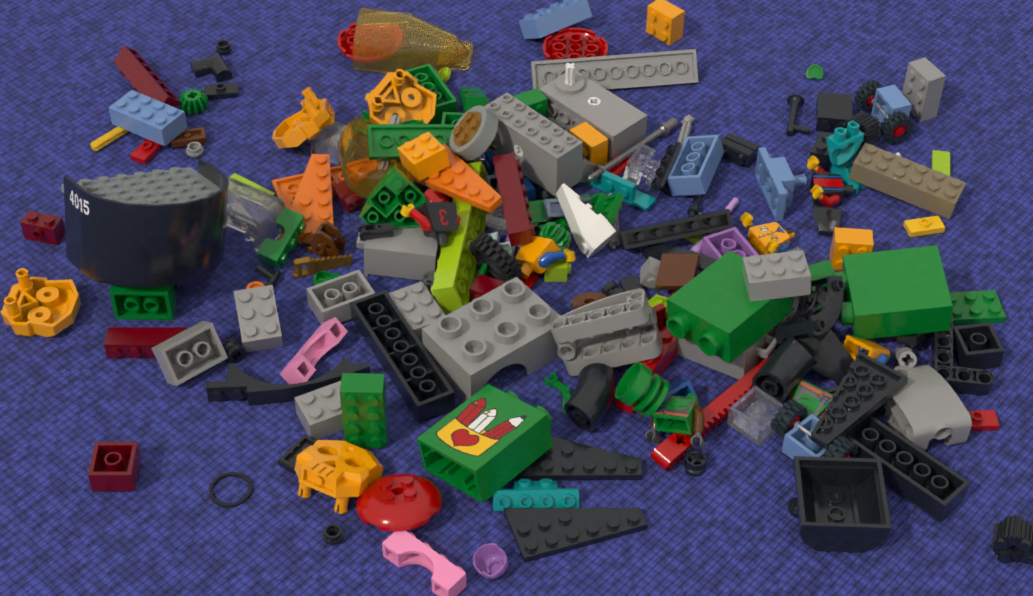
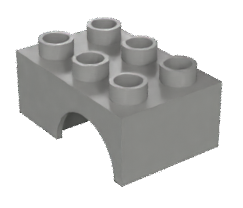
M515 277L422 328V343L454 392L465 402L481 390L494 374L508 365L522 364L525 367L526 374L530 375L559 358L557 353L558 346L551 333L549 324L560 317V315L520 279Z

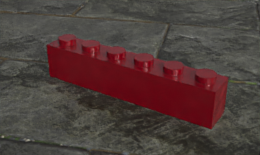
M125 45L123 46L114 63L118 66L117 69L125 74L124 77L132 83L131 86L143 95L177 108L181 101L136 50Z
M514 152L495 156L493 161L500 196L503 201L502 206L511 247L532 243V234H535L533 223H529V221H533L531 211L526 210V208L530 207L528 197L523 196L527 195L525 184H521L524 182L522 171L518 172V170H522L520 160L515 159Z

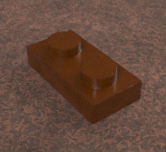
M204 127L184 130L171 141V147H183L191 142L207 143Z

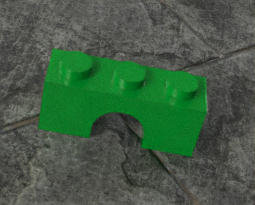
M460 87V106L463 107L465 113L474 106L489 104V98H487V95H485L481 88Z
M285 207L275 222L278 231L284 233V236L279 240L265 238L257 252L261 262L280 269L282 264L287 262L289 252L296 247L299 235L304 233L307 226L304 215Z

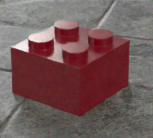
M95 442L88 472L92 491H135L141 463L138 442Z

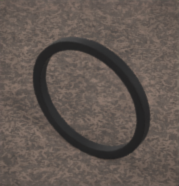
M228 472L216 477L209 487L211 500L216 505L226 508L243 504L252 494L250 479L238 472ZM226 477H240L248 483L249 490L246 496L234 503L220 502L212 494L215 484Z

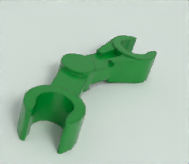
M550 372L552 380L544 377V383L547 387H554L561 392L563 396L562 411L566 414L564 405L571 397L570 388L558 381L555 373Z

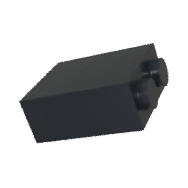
M818 92L816 101V131L834 132L836 128L843 127L844 122L853 116L852 95Z

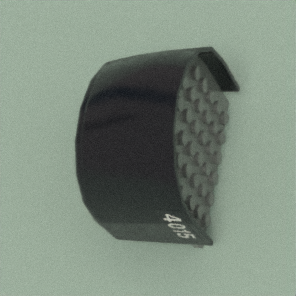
M198 158V172L191 167H171L170 170L164 171L155 169L149 173L135 172L134 175L117 174L116 177L111 178L101 176L95 180L80 179L79 182H75L68 175H64V184H61V192L64 193L67 259L84 275L100 283L120 287L152 288L198 280L215 271L223 259L229 180L222 171L203 158Z

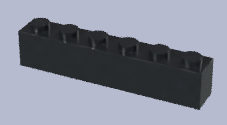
M721 209L618 230L621 249L626 250L733 228L730 209Z

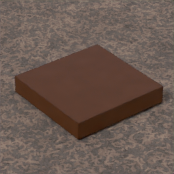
M662 254L655 283L656 289L679 290L696 277L700 262L699 254Z

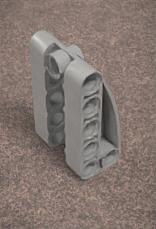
M640 288L591 302L556 318L549 324L551 333L558 346V356L563 359L570 376L579 375L580 371L589 364L603 363L613 368L653 359L662 352V337L657 326L655 310L653 307H650L645 291Z
M902 365L896 366L894 370L907 376L908 384L883 404L886 410L884 415L891 428L924 451L927 449L929 441L934 438L937 440L943 439L947 446L966 442L972 426L971 416L947 381L929 365L912 368Z

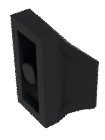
M814 206L812 218L819 227V235L833 237L834 227L839 228L842 209Z

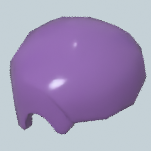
M484 544L474 553L473 565L484 578L496 579L503 575L509 566L508 556L497 544Z

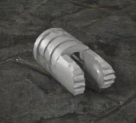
M897 347L895 349L894 355L900 366L912 368L916 365L917 357L912 349L908 347Z

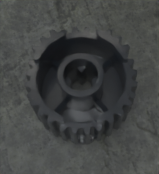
M860 112L847 119L843 124L844 129L847 128L848 122L852 120L860 125L859 130L864 133V138L859 151L865 143L873 145L880 140L881 135L879 133L881 131H879L880 128L878 127L880 121L876 116L872 117L869 113Z
M1008 515L1000 523L994 524L992 549L995 555H998V561L1002 563H1009L1010 561L1024 564L1033 563V524L1025 522L1024 518L1020 515Z

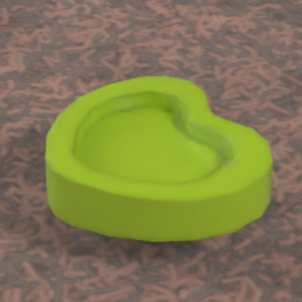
M448 67L442 68L437 73L444 83L448 81L451 75V70Z

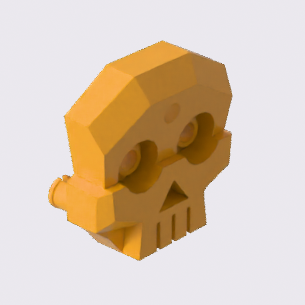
M397 69L394 73L388 72L367 97L369 121L373 124H389L390 118L393 115H397L401 118L400 122L403 123L409 120L421 121L423 119L425 124H429L435 115L437 94L419 85L418 80L407 71L404 72L402 69ZM408 96H412L414 100H409Z
M311 87L301 92L305 99L300 104L304 108L283 120L273 131L272 139L279 149L298 147L307 138L309 141L320 134L323 128L335 122V111L327 99H318Z
M21 268L16 271L18 284L13 285L9 295L4 298V306L1 311L5 325H10L16 335L34 336L37 334L51 337L74 323L81 306V301L72 279L47 280L45 277L29 278L27 269Z
M317 440L313 446L310 445L297 455L295 471L299 481L298 496L302 494V498H309L313 488L336 498L335 512L338 511L339 514L347 513L349 497H359L371 482L381 478L383 466L371 451L350 442Z

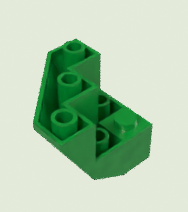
M394 165L370 193L359 217L367 224L392 223L393 228L420 227L413 218L403 216L400 211L403 205L407 207L408 204H413L414 209H416L418 206L429 201L426 195L409 177Z

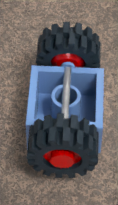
M869 80L867 84L864 82L862 84L863 87L859 86V91L855 92L854 101L862 111L866 113L868 111L872 113V117L876 116L879 119L880 134L888 143L897 144L898 141L902 143L903 139H907V135H911L910 131H913L914 127L913 122L909 118L912 108L910 101L906 99L895 85L883 87L875 80H872V82Z
M794 399L788 400L787 403L785 402L783 407L778 409V413H775V418L771 421L773 422L770 425L771 429L784 438L782 452L792 460H794V456L856 458L855 455L858 453L857 450L859 448L845 436H839L837 440L835 439L833 444L828 446V450L811 441V433L819 418L813 414L808 416V410Z

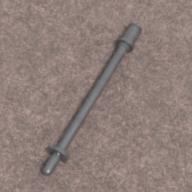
M670 118L665 123H660L656 131L605 165H595L593 173L587 177V180L589 182L597 178L602 180V174L605 171H609L659 136H667L671 130L678 126V121L675 118Z

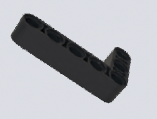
M952 309L950 331L931 332V367L947 381L955 393L977 396L988 395L994 381V375L990 371L953 366Z

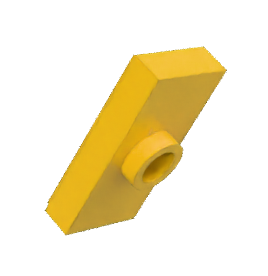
M939 216L905 220L903 224L910 237L945 231V226Z

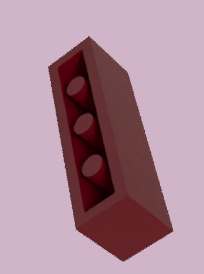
M108 327L104 342L107 358H156L152 347L185 331L187 327Z

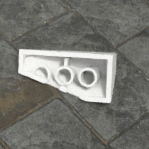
M565 183L562 184L556 192L557 198L580 251L589 258L606 246L616 230L601 213L597 215L592 211V206L589 203L585 205L581 202L580 196Z

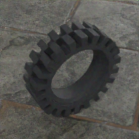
M481 233L469 244L472 255L481 263V266L487 263L488 273L493 278L507 282L515 277L519 279L522 276V269L514 261L513 256H510L509 252L504 250L503 246L498 244L497 240H493L490 235Z

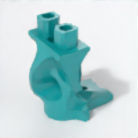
M852 120L848 122L847 128H836L834 134L826 138L832 163L830 173L841 175L843 185H853V194L856 196L859 189L868 186L848 179L853 165L851 158L853 155L856 156L864 138V133L859 130L860 125Z

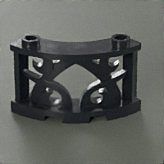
M828 276L811 281V295L793 297L792 315L774 327L777 344H782L790 335L794 339L811 333V336H817L829 331L839 317L843 303L845 284L842 276ZM820 304L822 306V309L817 314L810 316L816 311Z

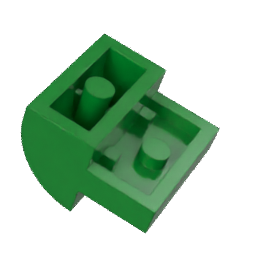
M601 192L592 195L588 203L592 206L593 212L597 215L601 213L613 225L615 217L622 207L621 203L624 196L620 193L607 196Z

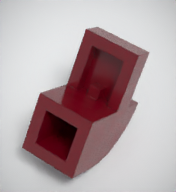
M350 178L331 186L339 203L346 212L363 204L361 200L363 195L361 191L355 189Z

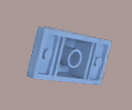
M765 147L758 148L755 177L775 221H783L786 208L791 207L794 186H805L807 178L805 174L793 176L785 157L772 158Z

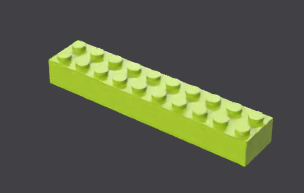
M482 161L468 163L467 165L487 183L486 176L489 175ZM452 198V202L456 203L457 215L461 220L457 231L447 237L449 245L440 248L441 253L437 260V270L434 273V282L431 286V293L438 301V305L445 315L470 303L469 288L474 282L478 261L472 255L469 244L481 233H485L489 212L455 198Z

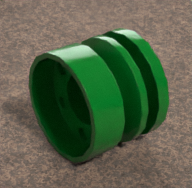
M637 362L621 378L615 391V397L627 406L632 405L633 410L639 412L641 416L648 417L662 404L670 384L669 381L661 378L659 374L652 375L650 368L641 362Z

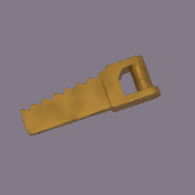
M346 254L344 256L339 255L338 257L329 256L327 258L318 257L316 259L308 256L295 259L293 277L315 275L316 272L352 265V254L348 256ZM302 265H306L307 269H302Z

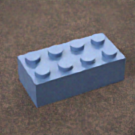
M562 0V3L550 4V8L536 10L537 13L535 14L529 13L524 15V18L519 20L524 39L542 38L592 17L588 0Z
M134 90L129 91L108 107L113 125L163 146H166L187 129L184 111Z
M719 135L690 136L685 138L667 177L672 196L706 194L724 153Z

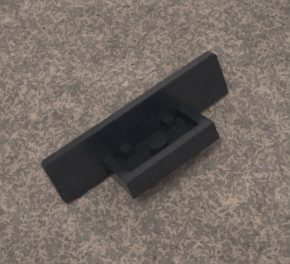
M680 142L674 145L671 144L666 148V153L660 161V167L655 172V178L650 183L651 187L648 191L650 194L658 190H662L666 195L671 194L667 177L682 144Z

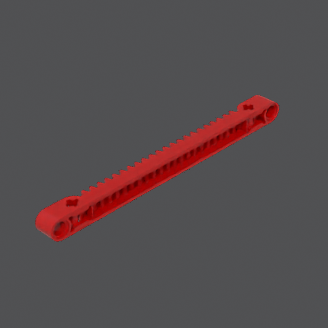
M772 354L703 409L705 420L704 433H701L702 438L711 429H715L716 425H719L722 420L724 421L732 412H735L738 407L740 408L743 403H746L748 399H751L753 394H757L752 386V378ZM693 432L692 435L671 434L652 451L650 457L664 471L669 470L685 456L689 446L693 447L690 440L695 433Z

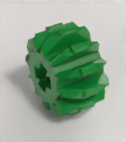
M197 88L195 90L190 89V91H184V94H180L179 100L181 102L179 106L185 114L197 115L198 113H204V110L207 109L208 97L203 90L198 91Z
M547 222L541 228L538 237L552 239L561 251L566 249L571 240L570 233L555 222Z

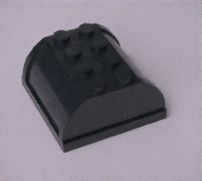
M794 456L793 471L797 494L799 530L801 539L808 547L816 551L866 552L877 547L887 538L891 531V523L881 459Z

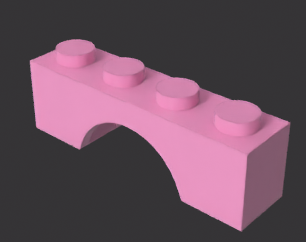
M336 317L323 322L281 371L280 375L288 384L307 382L316 371L314 367L319 359L341 341L348 332L347 329Z
M406 530L395 531L382 542L383 557L397 567L418 564L428 568L433 574L431 578L432 592L436 595L457 596L467 586L466 573L460 566H455L443 554L435 552L429 544L418 540L412 532Z

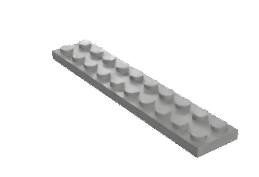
M696 49L531 61L533 89H540L558 76L565 74L566 63H574L576 71L607 90L698 83Z

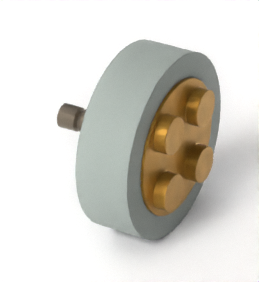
M481 105L469 109L459 119L451 133L450 149L467 161L476 159L487 148L494 151L497 148V144L492 141L498 129L497 116Z

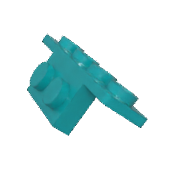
M608 171L602 174V180L598 178L592 182L587 180V185L607 194L612 193L611 195L620 193L624 196L623 201L645 211L649 210L656 202L654 197L636 190L635 183Z
M547 478L540 481L520 479L519 481H514V489H500L493 494V510L503 511V508H579V489L557 488V481Z

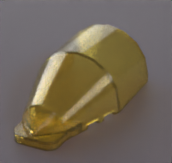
M361 7L355 28L353 69L394 73L397 69L408 70L429 63L435 71H440L445 67L466 70L471 65L473 44L471 42L460 40L457 35L412 13Z
M357 114L353 121L347 124L338 141V158L347 186L358 196L368 199L370 193L386 173L378 171L380 160H369L367 124L373 123L362 115ZM401 160L390 161L388 171L395 165L413 181L411 173L402 165Z

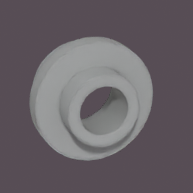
M191 142L186 148V154L194 158L199 157L204 152L203 146L199 142Z

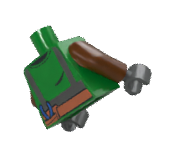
M801 379L787 396V401L794 399L808 410V416L813 414L820 419L826 412L828 403L830 404L833 400V395Z
M688 393L685 397L670 396L652 414L653 417L650 424L652 428L645 433V438L650 443L653 441L655 444H658L661 441V436L657 431L692 435L694 432L695 435L690 440L692 446L696 449V444L700 441V447L702 449L705 448L706 442L701 437V433H704V413L702 407L699 406L696 395L693 393Z

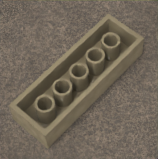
M865 143L860 150L848 178L947 219H950L966 185V182L935 171L868 143Z

